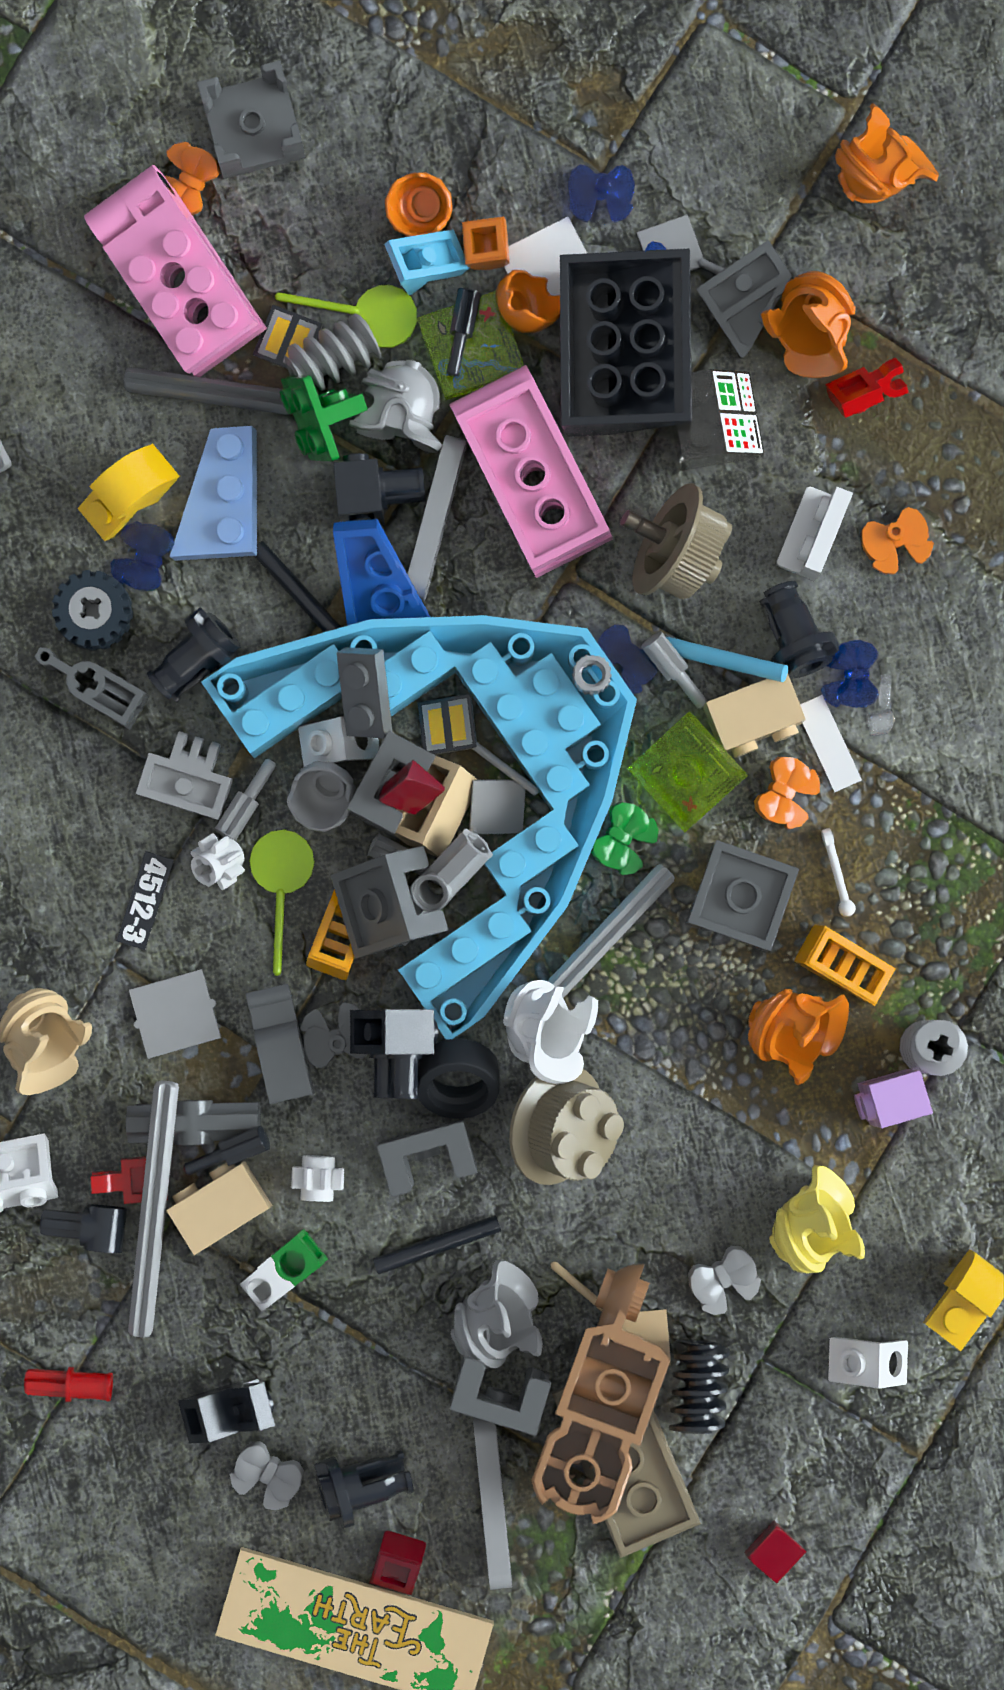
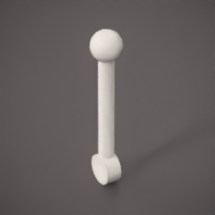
M831 829L821 830V835L841 901L838 909L841 915L848 917L855 912V904L848 898Z

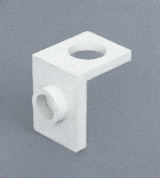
M337 717L298 728L304 767L315 761L339 763L350 760H373L379 750L378 738L367 737V747L365 750H362L358 747L355 736H346L344 717Z
M839 1337L830 1338L828 1380L830 1382L872 1388L905 1385L907 1383L908 1341L871 1342ZM895 1352L897 1366L894 1374L891 1375L889 1359L891 1354Z

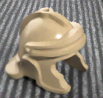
M36 988L17 995L8 1004L7 1010L0 1021V1043H5L3 1051L10 1061L12 1068L18 1073L15 1089L17 1093L22 1095L42 1093L60 1086L71 1079L79 1067L75 1053L79 1046L84 1045L90 1039L92 1033L91 1023L72 1020L68 1015L67 1001L61 995L49 989Z

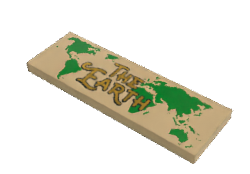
M241 1547L215 1636L399 1690H475L494 1621Z

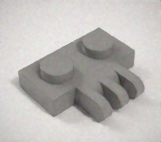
M179 731L170 759L148 753L136 791L137 795L220 821L233 781L232 778L213 773L221 744L212 741L208 748L207 757H203L200 754L204 745V739L196 736L190 752L184 751V748L187 744L188 734Z

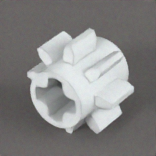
M212 833L199 841V847L190 853L194 857L191 861V869L195 878L208 887L217 882L220 889L224 890L237 881V876L245 872V869L241 866L244 862L243 851L239 844L228 836L218 841L215 834Z
M303 1155L302 1167H292L291 1188L301 1189L300 1200L333 1201V1191L343 1189L344 1168H335V1157Z

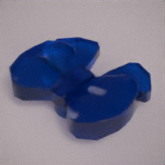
M580 164L572 170L568 182V194L571 202L569 210L576 219L587 223L592 218L596 199L606 200L611 221L617 223L625 220L633 211V204L631 202L634 195L635 181L631 170L624 165L616 166L608 174H596L587 165Z
M136 521L127 525L120 534V539L137 550L134 559L122 558L112 560L111 574L120 584L125 583L138 591H155L162 583V577L158 568L162 564V556L171 551L174 546L173 536L160 526L142 524Z
M613 625L605 630L599 638L598 644L614 666L618 663L624 668L621 678L633 695L641 693L643 690L641 686H645L657 674L659 669L643 649H639L635 644L631 643L629 630L624 625Z
M862 640L842 643L838 647L840 651L833 655V660L826 667L845 670V680L824 685L821 689L824 699L835 708L840 707L841 704L851 708H864L874 704L880 695L879 689L869 680V669L878 659V650L873 644Z

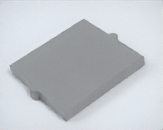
M203 969L129 990L137 1019L134 1022V1027L140 1029L148 1059L221 1038L213 1009L216 1006V1001L210 998Z

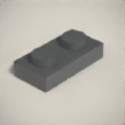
M345 647L338 651L337 662L346 736L384 739L388 731L393 733L383 649Z

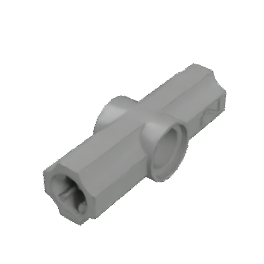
M464 829L409 887L417 915L441 910L456 893L492 857L493 853L490 851L488 843L477 833ZM428 880L438 882L443 889V895L433 893L428 886Z

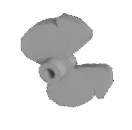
M733 1245L726 1249L721 1261H716L711 1266L703 1264L693 1265L688 1273L690 1289L701 1302L702 1310L713 1315L725 1314L727 1311L726 1296L723 1288L733 1285L744 1299L751 1300L758 1293L761 1282L752 1257L741 1246Z
M261 1441L250 1442L242 1449L237 1458L235 1469L230 1473L232 1487L239 1495H245L254 1487L259 1479L262 1483L268 1484L263 1505L265 1509L277 1511L287 1507L290 1499L298 1492L303 1480L304 1470L298 1461L281 1462L276 1456H270L266 1445Z

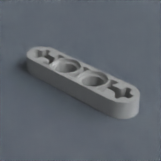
M448 435L445 436L408 571V576L423 601H425L467 446V440Z
M473 1417L490 1590L512 1588L497 1428L495 1423Z

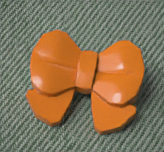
M188 142L174 144L166 151L167 157L175 166L182 170L179 179L168 176L164 177L176 190L191 215L194 216L203 207L200 192L204 189L205 182L218 177L220 166L216 158L209 152L193 147Z
M909 507L901 511L896 522L886 526L871 521L861 531L862 547L869 559L875 561L872 563V568L882 574H896L898 571L896 548L904 545L917 564H922L930 557L934 545L933 541H927L929 531L925 518L917 509Z
M777 757L771 761L769 767L773 782L769 784L768 791L758 795L754 800L755 811L769 822L784 824L786 829L797 828L808 820V814L791 799L795 796V792L809 795L818 794L820 792V780L816 771L809 769L800 760L792 757Z

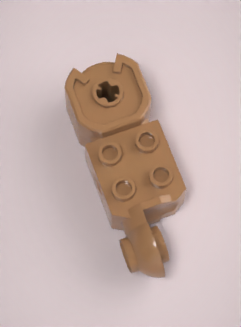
M645 1264L627 1265L618 1271L607 1269L595 1303V1307L603 1309L596 1327L585 1330L556 1411V1415L564 1417L562 1424L548 1434L532 1478L535 1493L541 1504H544L551 1498L559 1508L566 1512L577 1515L591 1514L593 1524L604 1521L617 1512L632 1470V1462L628 1453L631 1443L640 1446L670 1362V1359L659 1346L643 1341L642 1337L622 1330L625 1319L636 1323L650 1283L640 1280ZM582 1459L592 1463L589 1469L595 1468V1476L593 1479L585 1478L582 1484H578L572 1480L575 1474H570L569 1468L572 1464L579 1465Z

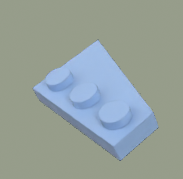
M253 426L210 429L170 553V558L175 561L257 556V430Z

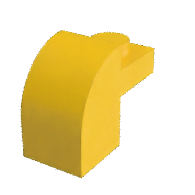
M150 444L131 452L104 471L89 486L93 491L78 507V510L100 537L106 541L115 537L138 510L157 503L180 476L155 445Z
M970 1249L944 1282V1285L948 1287L947 1291L923 1321L925 1325L960 1351H962L987 1316L992 1317L1004 1298V1274Z

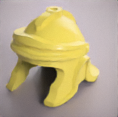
M813 1165L810 1185L803 1186L798 1194L790 1198L782 1208L778 1209L769 1240L778 1257L789 1263L794 1271L808 1274L822 1272L826 1262L838 1252H842L843 1255L848 1257L864 1258L865 1247L863 1240L856 1230H852L849 1215L853 1213L855 1208L854 1197L844 1181L825 1166Z

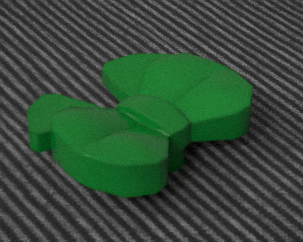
M618 802L612 805L609 810L611 826L607 829L606 835L596 838L590 853L598 863L618 870L620 875L635 874L643 867V861L628 845L631 843L632 838L653 844L657 842L659 830L655 819L652 817L648 818V815L638 806Z

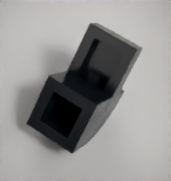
M258 1379L215 1388L178 1401L189 1444L209 1443L238 1432L261 1431L275 1426L272 1415L274 1410L272 1397L266 1390L264 1382H259Z

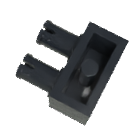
M363 453L345 455L342 457L343 462L333 463L340 522L378 519L381 527L385 526L384 510L388 509V505L426 502L422 467L383 471V467H379L377 459H369V455Z
M350 1010V1054H369V1058H374L373 1097L418 1099V1059L422 1058V1054H434V1044L438 1039V1025L434 1019V1010Z

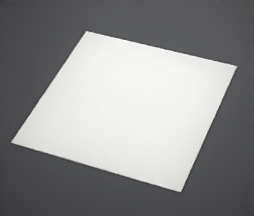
M566 217L508 246L510 263L504 266L507 274L512 270H525L532 276L546 277L548 279V292L556 296L560 295V255L584 254L587 252L569 217Z

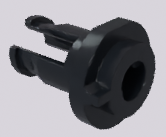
M796 581L783 582L763 592L766 598L759 600L761 606L766 608L769 625L779 647V651L771 658V662L787 665L790 678L804 677L821 670L833 660V655L840 651L838 648L839 643L833 632H819L806 603L797 592L798 584Z
M201 607L184 619L190 632L164 657L162 663L154 671L150 669L147 672L153 685L168 700L172 697L178 702L181 699L180 695L184 691L199 683L219 664L225 666L239 657L236 651L241 648V645L234 634L220 619L210 612L206 613Z
M397 1450L395 1455L386 1458L375 1457L343 1468L339 1467L334 1456L315 1463L316 1482L328 1520L338 1519L341 1527L345 1529L355 1524L353 1511L388 1501L398 1493L405 1491L407 1494L413 1493L414 1488L410 1471L404 1472V1455L402 1450Z

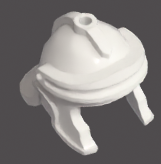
M542 980L530 981L517 987L512 992L506 1005L503 1023L506 1026L510 1049L517 1058L530 1063V1069L540 1080L553 1084H565L576 1079L582 1072L584 1065L583 1057L578 1051L584 1035L589 1034L595 1024L598 1000L588 996L583 1002H578L571 1011L568 1010L561 995L564 987L554 986Z

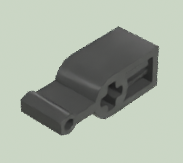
M42 647L39 648L34 656L46 669H56L66 675L67 687L77 699L129 730L149 699V696L144 691L96 663L81 661L71 667L60 661L59 657L50 649ZM94 675L93 679L98 683L95 690L87 688L84 691L85 687L80 683L82 677L91 678ZM109 693L126 702L129 706L126 707L108 696Z
M289 984L246 993L269 1104L315 1094Z

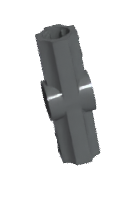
M213 1100L177 1101L173 1142H175V1145L214 1144V1141H223L259 1125L261 1126L260 1103H213ZM152 1104L127 1106L126 1134L128 1143H148Z

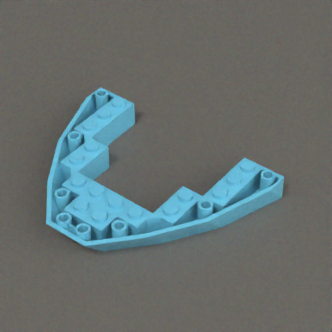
M484 615L369 619L235 658L201 681V683L253 758H256L342 699L337 662L338 651L345 647L383 649L391 717L456 673L531 783L539 789L538 793L551 812L494 850L492 857L484 864L505 897L398 969L425 1010H434V1019L446 1040L454 1039L485 1017L568 907L613 800L637 699L587 628ZM585 655H600V657L608 661L611 667L610 674L612 676L610 684L598 695L593 694L590 696V694H584L573 683V668L576 662L581 657H585ZM595 665L587 666L582 671V678L588 684H596L602 679V672Z

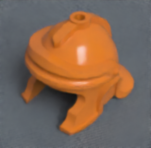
M873 103L870 105L871 111L866 118L867 125L864 133L858 137H853L851 142L842 140L840 143L841 147L837 149L835 154L836 163L841 167V173L838 174L839 183L843 188V192L852 202L856 200L860 203H877L894 196L909 184L914 185L916 179L923 178L937 182L939 173L922 150L910 138L899 135L891 127L889 128V118Z
M819 271L805 272L785 285L782 293L783 306L781 310L777 308L763 311L761 313L762 322L770 336L778 338L785 347L784 363L789 371L806 378L828 377L838 374L847 368L848 361L842 348L846 344L847 334L851 325L849 315L855 314V306L845 287L835 278Z
M784 989L762 1002L757 1001L752 1008L748 1020V1027L750 1028L748 1032L749 1045L762 1061L777 1060L789 1066V1074L794 1077L795 1084L800 1085L811 1076L814 1067L813 1062L819 1055L831 1056L840 1046L848 1021V1000L845 995H840L826 1002L818 996L793 993L791 989Z

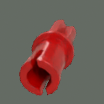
M68 1367L67 1371L28 1369L24 1377V1391L27 1395L65 1397L66 1402H71L72 1398L110 1402L112 1397L113 1373L74 1371V1367Z

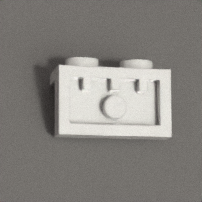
M807 487L777 559V566L816 581L822 572L853 493L836 487L831 495L816 488Z
M45 1133L0 1142V1213L4 1208L20 1205L24 1207H37L45 1204L47 1200L58 1198V1190L52 1180L49 1140Z

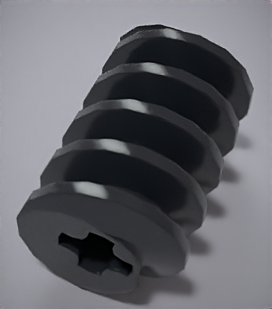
M696 1339L675 1340L687 1346V1351L674 1354V1359L686 1364V1369L673 1372V1377L685 1382V1386L672 1390L671 1394L683 1399V1404L670 1407V1412L682 1417V1422L669 1425V1430L690 1434H711L712 1431L724 1428L725 1420L714 1415V1413L724 1411L726 1409V1402L715 1396L727 1392L728 1386L716 1378L729 1374V1367L717 1360L729 1357L730 1349L712 1341Z

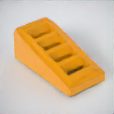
M334 889L309 952L306 966L341 980H347L355 959L351 943L348 946L326 937L327 933L330 932L349 939L346 926L333 921L334 915L343 918ZM321 949H325L327 951L345 957L344 961L329 956L327 954L321 953L320 951Z
M814 925L811 928L794 960L812 973L872 1006L877 1004L896 969L830 928L822 925ZM827 942H829L828 946L826 947L824 953L822 954V956H821V958H820V960H819V962H818L817 959H818L819 955L821 954V952H822V950H823L825 944H826ZM839 949L845 952L833 971L830 969V966ZM857 958L860 962L850 980H848L845 976L853 961ZM872 966L876 970L866 988L863 989L860 987V984L869 967Z

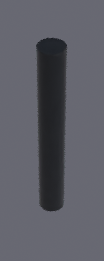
M264 541L257 544V556L254 557L323 632L341 628L339 623Z
M494 1215L375 1257L373 1262L378 1275L496 1234L501 1232V1227L497 1216Z

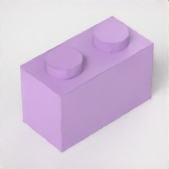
M905 1069L857 1083L860 1093L854 1095L857 1111L861 1120L866 1119L871 1126L885 1128L933 1113L920 1070Z

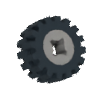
M84 570L82 574L76 575L74 573L69 576V580L65 584L63 582L58 587L59 592L57 595H54L52 601L54 603L52 616L60 633L75 646L90 651H96V649L100 648L105 650L111 648V644L119 643L122 640V635L125 632L128 633L131 627L129 625L130 620L133 619L132 602L125 588L115 578L101 571L91 572L90 570Z

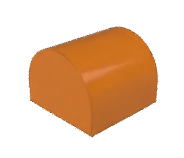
M504 216L462 222L465 264L467 267L474 270H491L502 268L510 263L507 225Z

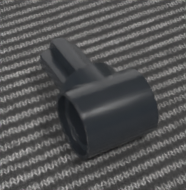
M89 1204L88 1207L84 1208L83 1213L46 1209L42 1212L40 1218V1233L44 1236L80 1239V1246H83V1249L88 1251L122 1253L127 1208Z

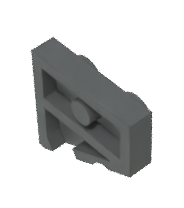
M767 240L696 288L741 359L748 354L764 326L761 313L765 310L774 309L785 289V285L792 276L770 241Z

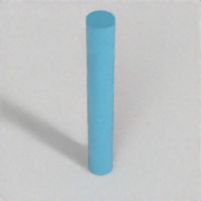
M666 637L680 656L685 659L779 682H784L787 677V665Z

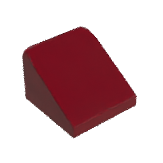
M412 760L384 783L379 800L385 805L415 815L443 793L445 787L416 761Z
M774 1520L744 1553L755 1566L777 1584L807 1551Z
M385 1531L370 1583L412 1596L424 1557L426 1542L392 1531Z

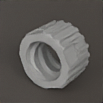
M585 655V657H581L576 662L573 668L574 673H572L575 687L580 692L590 694V696L602 693L610 684L612 676L608 661L600 657V655ZM595 665L600 668L602 679L598 683L588 684L583 680L582 671L587 666Z

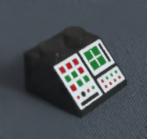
M716 369L692 372V423L672 426L680 471L764 457L750 372Z

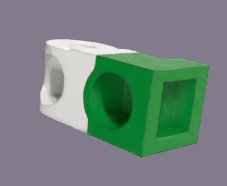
M303 1229L257 1267L258 1269L242 1281L240 1286L258 1308L263 1311L320 1268L328 1258L305 1229Z

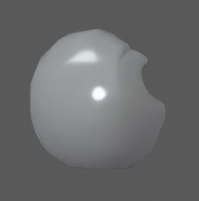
M315 761L301 768L300 772L295 776L287 797V805L295 820L309 830L327 832L340 826L346 820L350 813L347 808L356 793V786L353 784L352 777L345 769L332 762Z

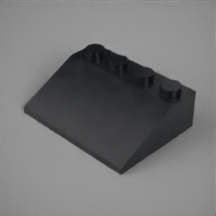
M690 249L560 255L561 426L568 437L614 435L692 423Z

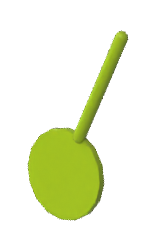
M378 285L367 290L359 298L356 306L280 292L275 294L277 301L348 314L357 313L367 322L379 348H393L403 344L413 334L417 324V309L412 298L403 289L392 285Z
M287 830L271 831L261 837L253 847L250 857L251 873L257 883L267 891L276 893L273 974L275 976H279L282 972L285 893H292L303 887L312 876L314 867L313 851L307 841L296 832Z

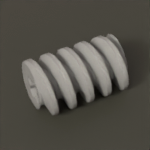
M356 313L349 316V327L344 322L338 321L333 326L334 334L326 328L320 330L318 333L319 342L312 336L304 338V350L296 343L289 345L288 357L285 356L284 359L290 376L310 375L315 386L320 391L325 390V375H328L337 384L341 382L340 368L343 367L350 376L356 374L354 361L356 360L366 369L370 368V353L373 352L379 359L382 357L377 341L367 322Z
M922 1020L913 1023L905 1029L900 1038L899 1050L902 1060L910 1069L920 1070L921 1074L944 1076L955 1072L962 1066L967 1057L968 1044L965 1034L952 1022L945 1020ZM929 1041H933V1044L939 1047L938 1054H933V1051L927 1048Z

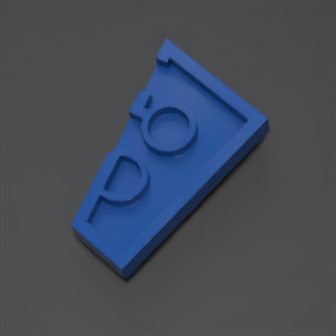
M378 519L335 522L333 524V537L347 626L369 619L430 617Z

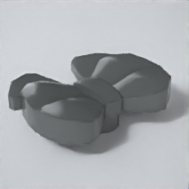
M343 1002L339 1006V1029L332 1031L329 1030L327 1022L319 1010L314 1009L305 1016L300 1029L301 1031H306L303 1046L305 1055L312 1065L323 1068L329 1064L335 1054H342L344 1052L357 1059L364 1058L367 1055L350 1054V1010H361L355 1004Z

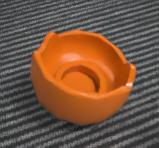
M426 172L410 173L397 179L392 184L385 198L387 219L395 231L407 237L440 232L446 227L453 210L451 193L440 178Z
M512 270L499 282L495 297L497 307L503 319L515 331L537 333L546 329L560 317V295L554 296L548 292V279L546 277L532 276L525 270Z

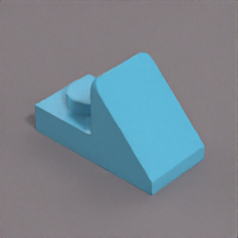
M454 229L388 240L384 244L400 284L408 295H413L429 281L461 276L470 268L465 264V255Z

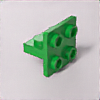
M310 375L282 378L281 382L284 389L280 390L281 401L286 412L289 415L293 414L298 427V430L295 431V439L301 453L308 455L309 459L313 461L332 462L339 459L340 456L329 425L367 411L368 408L363 394H348L346 388L337 391L329 389L317 393Z

